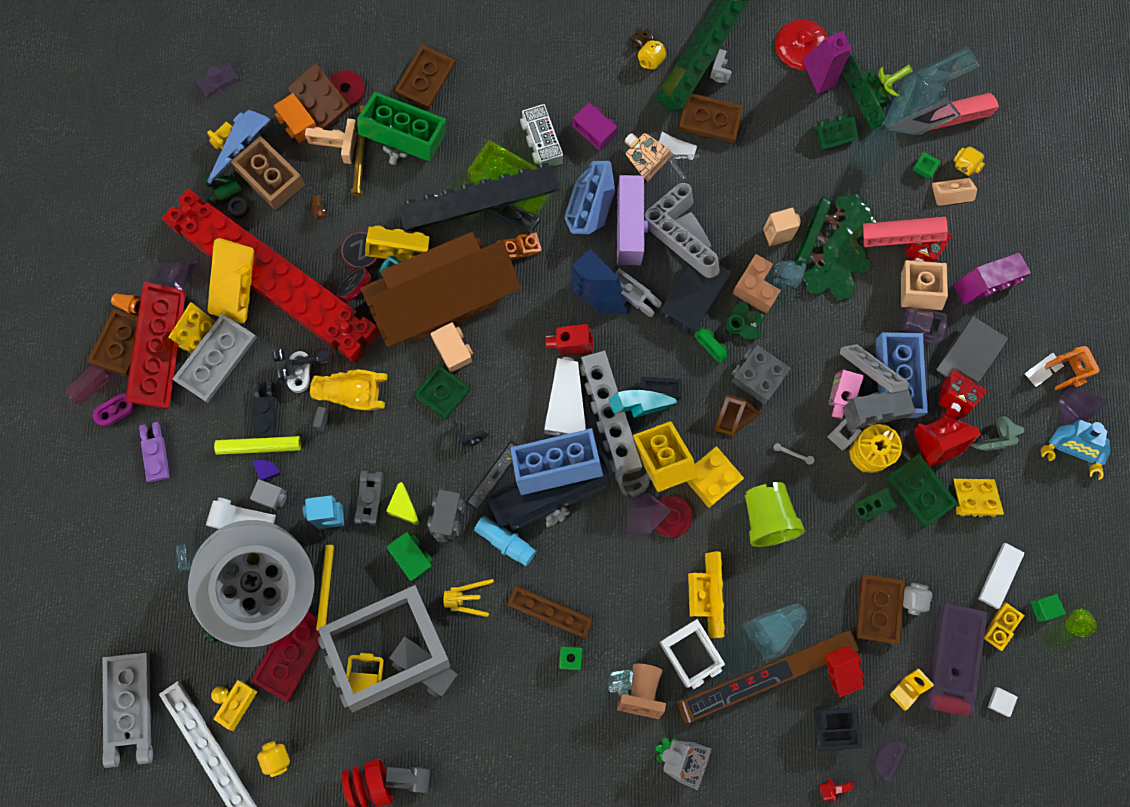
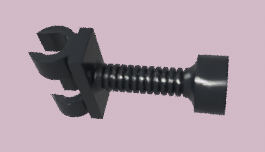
M288 348L271 352L274 362L286 359L288 369L276 371L278 381L294 379L292 371L294 366L306 365L312 362H319L321 366L330 364L326 348L319 349L316 355L299 357L293 360L290 359Z

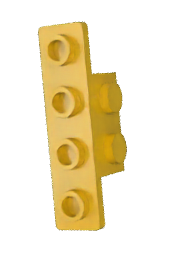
M715 551L705 554L706 573L688 574L690 617L708 618L709 638H724L721 552Z

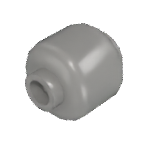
M911 583L910 586L904 588L903 607L908 609L909 614L921 616V612H928L930 610L932 592L928 590V586Z

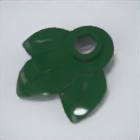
M747 302L739 303L733 308L732 315L727 319L726 329L731 334H739L746 340L758 339L761 337V333L757 327L762 322L764 315L759 312L749 311ZM732 323H737L739 327L734 328L732 326Z

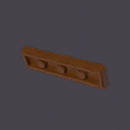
M516 585L507 603L509 607L583 639L586 638L593 621L590 617Z

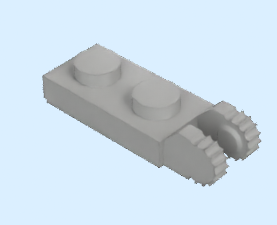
M618 269L615 274L619 277L623 289L621 295L636 308H640L643 313L652 317L654 311L643 302L647 298L656 307H660L662 302L651 294L650 290L621 269Z

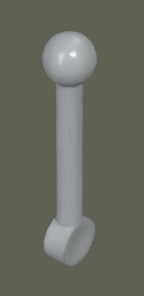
M779 443L774 444L773 448L775 451L788 453L805 460L809 465L814 463L812 456L806 457L781 447Z

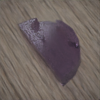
M900 741L888 742L877 752L875 759L876 770L880 778L886 783L890 784L908 744Z

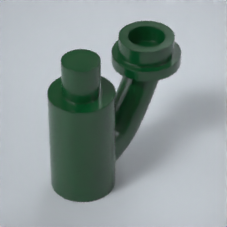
M206 173L203 176L208 187H214L215 182L225 183V185L214 190L215 194L209 196L213 204L219 200L224 202L243 192L237 180L229 176L220 175L211 184L207 182L209 174Z

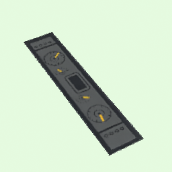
M512 440L466 501L467 504L477 511L486 501L485 496L492 493L513 464L511 447L519 445Z

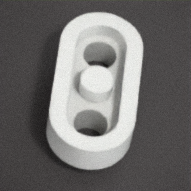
M298 351L292 354L290 359L293 360L308 355L305 352ZM311 363L292 368L294 379H288L287 384L293 392L301 393L308 388ZM298 380H302L300 386H296Z

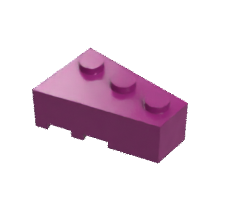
M1019 252L975 268L953 284L963 305H966L982 297L990 296L998 290L1000 292L1011 287L1012 284L1017 286L1025 282L1024 278L1031 274Z

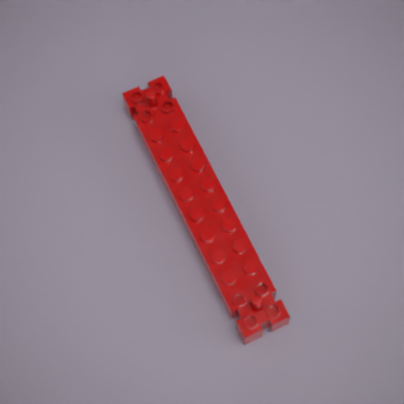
M187 189L178 199L180 203L178 208L175 209L172 206L162 217L170 229L180 236L183 235L189 243L211 259L213 257L214 241L217 238L253 248L254 258L250 287L336 350L338 347L340 353L355 364L364 353L362 346L365 342L370 345L379 334L375 324L364 316L360 320L357 311L207 202L204 203L190 189Z

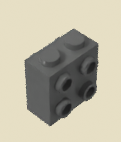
M757 345L754 350L749 349L743 357L746 360L742 366L738 364L732 372L734 378L731 382L765 405L791 368Z
M439 489L438 495L434 494L432 507H434V514L429 516L427 528H429L436 541L448 543L449 540L454 541L455 536H459L461 524H459L458 519L459 515L463 516L465 503L460 493Z

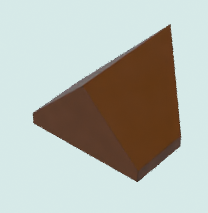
M726 395L722 401L714 430L734 436L736 432L760 415L761 412L746 400Z

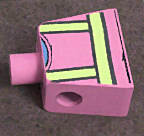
M846 370L835 374L829 404L834 406L832 417L844 419L843 407L848 403V400L858 396L864 375ZM842 394L845 396V401L841 397Z

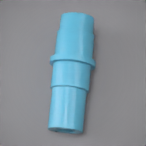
M485 515L474 528L475 532L501 550V554H507L524 566H527L536 554V550L520 539L517 533L513 534L504 527L500 528L497 523Z

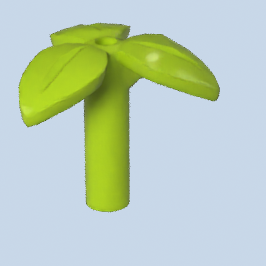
M907 65L893 75H884L882 67L879 69V78L886 91L898 97L899 94L892 89V84L913 70L910 65Z

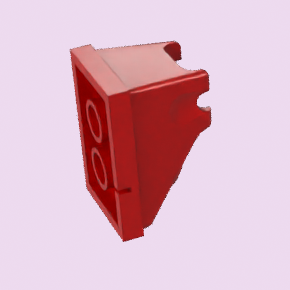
M942 413V418H938L936 422L929 425L920 423L913 432L923 459L931 468L963 454L981 435L978 428H974L968 423L956 420Z

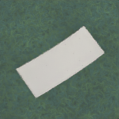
M662 132L659 140L661 144L668 147L673 154L693 160L697 145L678 140Z
M1054 353L1025 373L1035 387L1053 375L1050 368L1045 369L1044 366L1047 362L1057 358ZM1061 363L1051 367V369L1057 372L1064 365Z

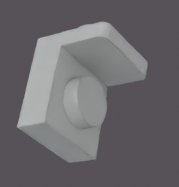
M719 49L710 78L719 83H728L732 71L725 69L728 60L724 58L727 51Z

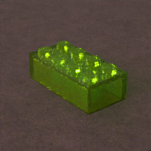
M488 140L467 171L469 181L479 185V181L484 179L494 181L503 174L510 173L512 176L518 174V171L521 169L529 168L534 170L538 168ZM551 194L514 204L537 216Z

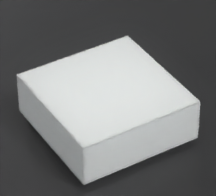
M995 687L988 708L1010 717L1018 697Z

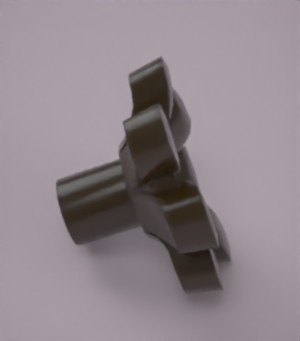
M638 28L635 31L636 35H632L630 39L632 42H635L633 48L638 49L639 47L642 48L648 41H655V36L649 35V29L642 31V29Z

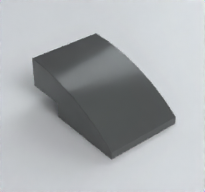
M973 316L967 321L958 337L953 341L935 371L947 377L954 369L978 384L1008 338Z

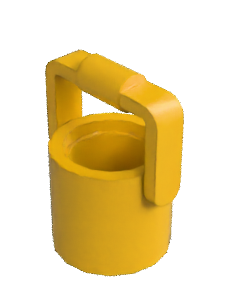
M360 653V656L351 655L348 658L346 676L353 694L382 681L384 665L382 658L373 657L374 654ZM352 660L373 663V661L380 662L379 674L352 673Z

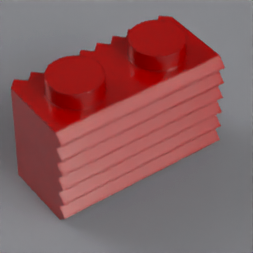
M846 645L837 651L834 650L825 655L831 685L839 697L864 688L862 680L865 677L859 667L862 661L856 651L853 652Z

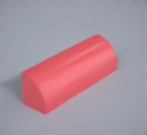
M987 93L946 103L947 106L937 110L930 121L954 113L956 117L920 131V133L992 116L999 108L998 102L992 94ZM932 107L915 110L913 114L916 115Z
M946 217L863 224L864 247L945 241L948 234Z

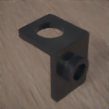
M456 420L453 421L462 447L468 444L470 446L477 445L482 442L481 439L488 437L487 430H483L463 438Z

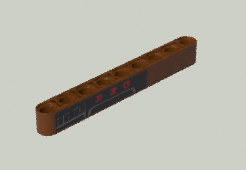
M847 630L683 699L676 704L686 724L827 664L825 655L834 650L837 651L846 645L853 652L859 651V648L851 630Z

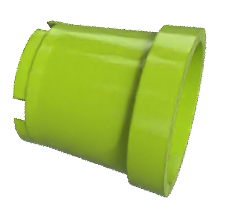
M773 483L774 487H767L764 484L746 492L745 500L751 527L749 536L751 545L754 547L781 544L798 538L805 533L801 519L797 518L784 483Z

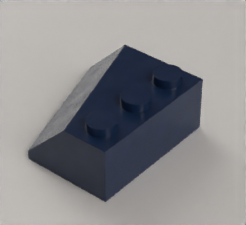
M589 249L572 265L571 290L575 295L581 296L597 313L627 314L629 309L624 305L626 299L621 295L623 289L619 277Z

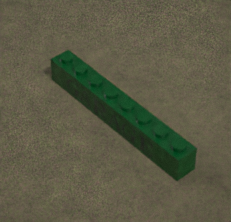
M750 0L716 1L656 96V99L666 110L683 108Z

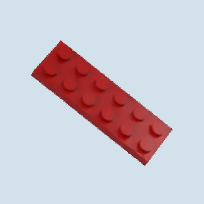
M148 282L143 283L125 402L163 409L169 408L178 344L171 340L169 336L183 315L186 290Z

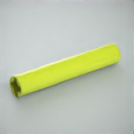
M300 436L216 440L214 448L216 455L300 451L301 438Z

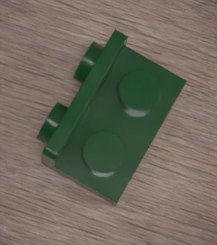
M847 114L835 116V120L830 122L829 119L818 121V125L812 127V131L817 133L820 150L859 139L854 116L847 117Z

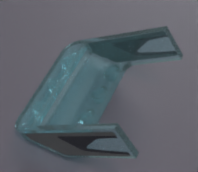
M966 47L908 75L901 82L897 91L899 96L894 98L883 125L889 131L921 135L929 129L960 117V112L947 97L940 99L945 90V85L951 79L980 67L981 63L971 50Z

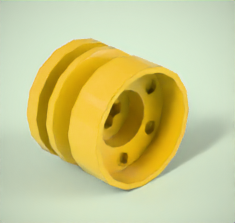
M882 424L871 425L863 430L851 443L849 453L852 462L858 469L867 473H878L898 460L901 455L902 443L896 431L889 426Z

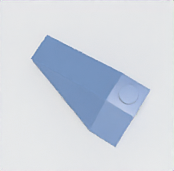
M248 110L244 114L242 112L234 118L235 124L207 181L209 184L232 164L231 161L264 133L270 121L268 117Z

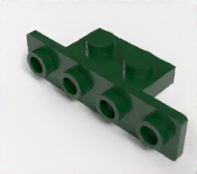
M851 55L844 65L842 74L871 130H875L887 120L881 107L887 106L891 101L879 80L878 74L874 70L862 71L855 56Z

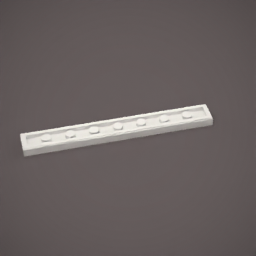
M177 681L159 694L226 806L257 807L181 682Z

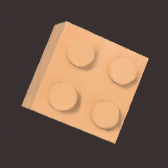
M906 260L901 272V307L942 310L948 297L947 263Z

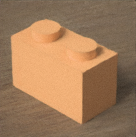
M793 208L770 214L763 228L769 247L793 239L801 223L799 215L795 214Z
M450 323L430 333L450 373L472 363L471 355H473V352L468 344L464 345L462 341L464 336L459 327L455 328L453 323Z

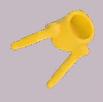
M490 579L461 587H451V591H444V607L451 608V611L488 617L489 613L460 607L459 605L463 604V600L480 599V595H463L461 591L493 583L494 580Z

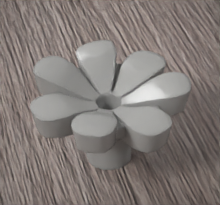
M383 146V150L390 155V164L396 165L398 158H406L408 156L406 152L390 146Z
M562 507L545 518L547 528L557 524L558 520L562 522L565 516L570 514V511L566 507Z

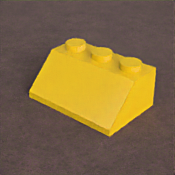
M382 226L369 227L365 256L381 259L395 256L399 260L405 261L428 251L429 236H425V234L420 232H414L413 234L405 233L401 229L387 230Z

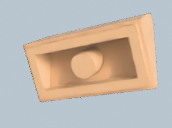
M970 178L932 183L938 206L975 200L977 188Z

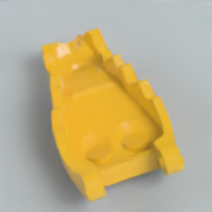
M349 370L347 373L340 372L332 374L330 377L314 376L311 382L310 395L316 400H326L356 410L371 411L383 409L385 402L378 401L379 383L386 382L388 375L366 370Z

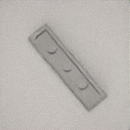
M858 344L841 347L840 354L889 392L893 393L908 389V381Z

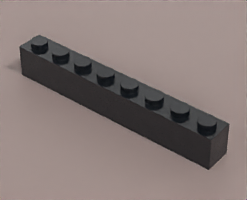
M549 163L537 165L538 169L530 170L525 168L519 170L516 175L511 176L510 173L503 174L494 181L484 179L479 181V185L472 186V184H466L457 191L448 189L442 191V195L435 196L430 194L423 196V200L416 201V199L405 201V205L399 206L404 230L413 231L559 192L561 189L556 169L553 165H549Z

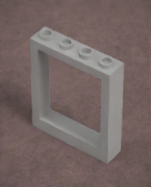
M415 585L318 628L321 635L317 637L322 650L326 648L328 653L325 656V660L329 669L333 667L335 675H332L336 687H341L343 692L340 695L343 706L345 708L349 707L352 713L451 667ZM408 602L432 658L353 694L331 636Z

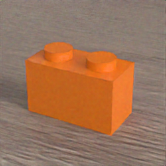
M294 93L274 105L277 112L274 114L280 124L284 123L287 126L286 132L291 139L295 137L298 143L306 139V128L317 127L315 121Z

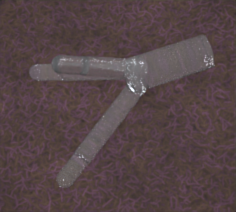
M673 154L668 161L681 178L686 180V176L674 159L699 158L700 156L698 154Z

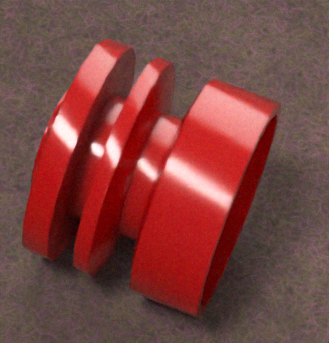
M381 758L366 762L365 774L362 773L358 765L353 767V774L349 768L342 771L343 793L349 807H370V800L373 801L376 807H385L393 804L392 790L389 787H385L386 769Z

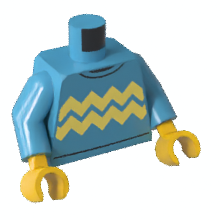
M1078 420L1070 425L1060 426L1049 440L1050 444L1041 448V455L1044 457L1046 453H1049L1048 460L1052 461L1055 458V448L1091 463L1095 461L1096 464L1090 467V477H1092L1093 472L1098 471V479L1100 480L1103 477L1102 465L1106 464L1111 451L1110 441L1106 438L1107 431L1101 423L1095 422L1091 424Z

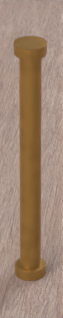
M359 106L358 112L361 113L365 106ZM359 134L357 138L353 189H351V195L356 197L363 195L361 183L365 137Z

